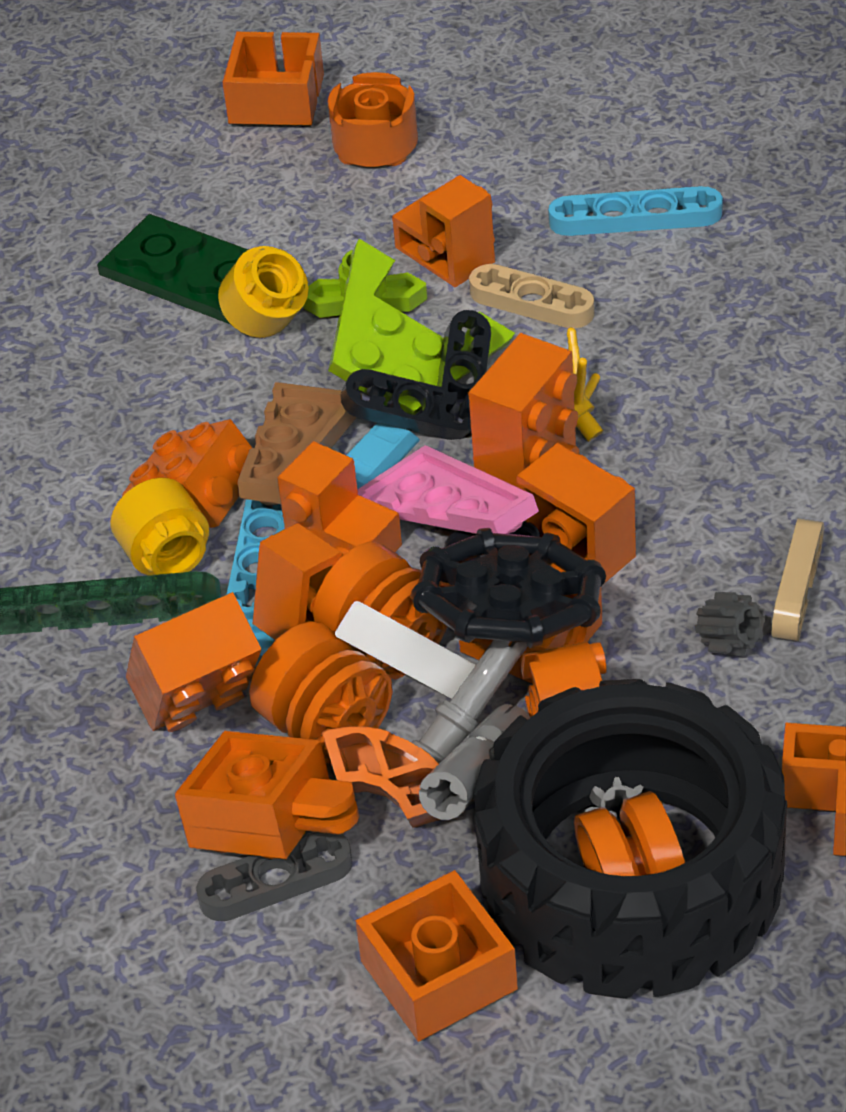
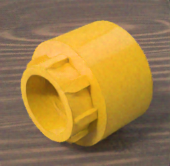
M269 246L254 247L240 256L221 282L218 293L219 305L228 322L240 332L257 338L269 337L282 331L303 307L308 297V280L301 264L286 251Z
M155 478L136 485L118 501L110 520L111 531L133 566L145 575L160 576L161 578L182 576L195 568L205 554L206 543L209 537L208 521L184 486L176 480Z

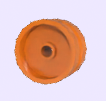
M651 791L623 800L619 815L620 824L616 817L603 807L575 815L576 839L584 868L609 875L642 876L664 872L685 863L680 844L665 808L657 795Z

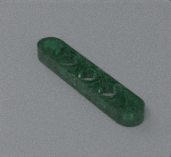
M194 571L0 588V635L42 632V628L58 627V630L90 628L94 623L108 622V626L143 623V619L159 618V622L169 621L220 598L221 583L218 578L210 573ZM142 596H154L161 601L154 605H143L138 603L136 599ZM176 596V600H171V597ZM100 600L107 602L110 606L98 610L89 608L85 604L89 601ZM39 605H53L60 610L56 613L44 614L34 608Z

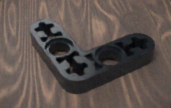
M474 310L460 311L452 318L444 334L437 386L374 370L360 369L354 371L343 386L340 397L344 409L350 415L360 419L447 440L461 439L471 433L468 392L487 370L491 340V326L488 320ZM463 327L471 329L470 335L474 338L468 351H461L465 342V332L461 331ZM454 366L467 368L471 371L474 382L470 384L457 382L452 377L450 368ZM359 387L367 388V394L371 397L369 401L361 399V393L357 391ZM386 392H390L392 395L388 400L387 407L383 406L386 400L384 395ZM402 396L416 398L422 406V412L417 415L404 412L399 405L398 399ZM457 399H463L459 410V417L463 419L461 424L453 422L454 416L450 413Z

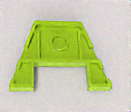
M359 239L351 255V266L345 284L341 315L338 319L328 371L344 381H347L354 371L369 369L437 386L444 338L374 296L390 272L395 260ZM479 311L478 313L482 314L491 326L489 358L497 351L506 347L515 332ZM468 329L465 333V342L461 351H468L474 339L470 335L471 329ZM463 366L450 368L451 375L456 381H459L471 372ZM359 387V390L367 394V388ZM386 392L384 395L386 397L385 406H387L388 400L392 395L390 392ZM402 396L398 399L401 409L408 414L415 415L422 410L420 402L412 396Z

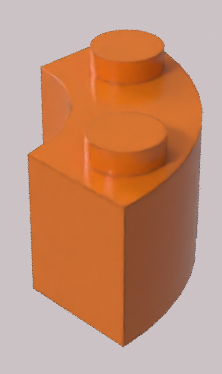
M350 726L322 732L336 779L338 781L351 782L354 793L369 792L387 797L402 809L412 828L440 820L431 816L423 808L419 800V790L421 789L419 787L422 780L439 765L421 747L419 748L406 739L378 728Z

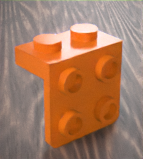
M231 419L213 424L203 422L193 429L178 433L175 430L169 431L155 441L153 444L154 452L148 460L132 472L129 477L131 483L125 489L122 496L136 485L155 478L173 479L181 483L207 519L209 528L217 527L239 498L238 479L252 446Z

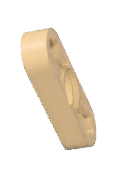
M496 264L479 266L469 276L470 295L479 304L565 328L584 327L594 318V297L585 288ZM527 294L542 296L541 299L534 301L521 299L522 296Z
M797 519L775 602L772 620L773 638L799 641L809 602L807 600L808 587L812 588L822 550L824 522Z

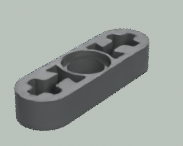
M314 832L303 836L287 859H269L263 856L250 855L206 872L197 883L196 891L200 909L209 919L229 921L344 878L352 867L350 843L343 834ZM328 851L331 856H335V859L325 862L324 858L318 857V853ZM302 858L303 867H306V872L300 873L297 859ZM271 869H284L290 873L286 881L277 885H269L260 880L261 876ZM250 877L253 890L251 892H247L246 883H243V879ZM224 888L228 894H231V897L221 900L218 895H215V891Z

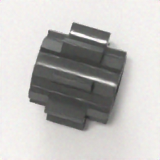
M715 592L714 599L706 600V605L698 608L696 613L698 621L697 625H695V631L702 637L700 642L708 646L710 653L745 656L746 649L754 648V643L763 638L762 628L763 623H765V616L761 615L758 610L760 606L756 602H752L750 595H737L736 592Z

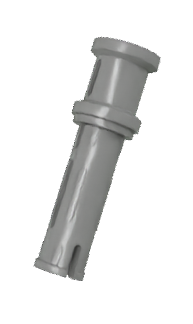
M493 640L450 702L444 700L443 703L437 705L435 711L438 715L419 741L413 740L411 743L419 748L421 747L440 764L479 725L476 719L527 648L525 642L513 641L509 646L510 641Z

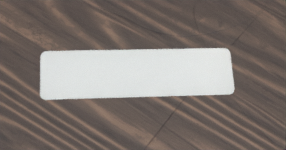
M355 601L351 605L335 631V635L339 639L451 699L475 667L474 663L360 601Z

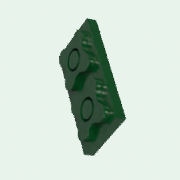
M148 214L97 264L100 276L230 324L223 315L219 305V287L240 256L249 249Z

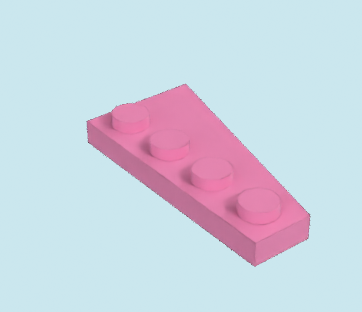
M426 445L357 489L358 495L398 512L399 520L477 534L478 529L490 528L492 533H513L522 526L525 520L539 512L533 494Z

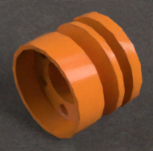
M367 542L355 546L339 558L326 574L316 594L313 608L314 622L323 623L333 632L336 631L355 601H360L437 644L440 643L448 626L430 613L417 611L411 601V591L418 584L421 570L411 568L404 558L383 544ZM349 644L354 651L361 652L370 662L376 663L391 679H398L405 675V673Z
M312 621L292 627L274 641L260 659L252 675L249 689L251 706L282 733H288V736L293 738L320 740L326 763H331L322 732L350 726L379 728L389 710L393 694L391 678L376 663L370 662L361 652L354 651L347 642L336 637L335 632L326 625Z

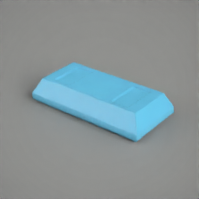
M376 423L346 455L354 459L357 489L400 462L420 441V438L406 429Z

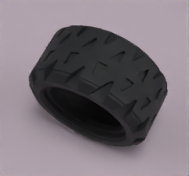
M642 679L600 681L599 687L587 690L573 687L542 700L538 704V713L530 717L529 720L522 715L518 716L495 740L493 744L494 760L485 759L483 761L474 791L481 893L483 898L487 899L488 914L513 947L519 943L523 945L524 961L530 967L560 984H564L572 977L583 981V991L589 994L628 998L638 989L653 988V997H659L694 988L700 984L709 969L716 977L722 975L752 951L757 936L763 937L767 933L780 906L782 882H784L787 819L784 776L772 749L768 745H762L759 732L731 707L723 705L717 708L704 693L666 682V686L662 687L648 685ZM615 777L620 778L623 786L634 789L636 786L642 785L641 794L651 791L657 795L660 801L687 811L700 820L715 836V839L705 850L688 862L664 872L642 876L609 875L584 868L562 856L546 841L551 832L563 820L578 810L593 804L589 797L594 786L606 792L611 788Z

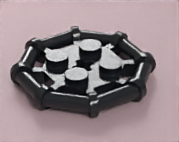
M482 528L477 530V535L449 546L428 548L420 556V567L422 569L419 581L412 589L410 595L417 611L433 615L455 631V637L458 640L468 643L474 638L525 642L529 648L541 647L543 640L574 627H589L600 617L601 609L598 600L600 587L605 582L606 573L599 562L586 560L560 543L558 535L548 532L543 537L492 533L490 528ZM480 556V558H478V559H475V560H472V561H467V560H470V559H473V558H475V557ZM554 563L566 572H560L550 565ZM441 581L454 586L440 587L439 583ZM578 594L573 599L565 597V595Z

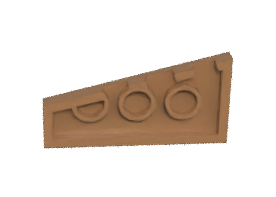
M275 382L272 389L273 400L267 403L264 411L265 422L263 426H258L255 434V448L249 450L238 479L240 498L260 501L265 505L281 504L277 477L313 441L332 448L357 418L350 415L344 409L340 397L342 390Z

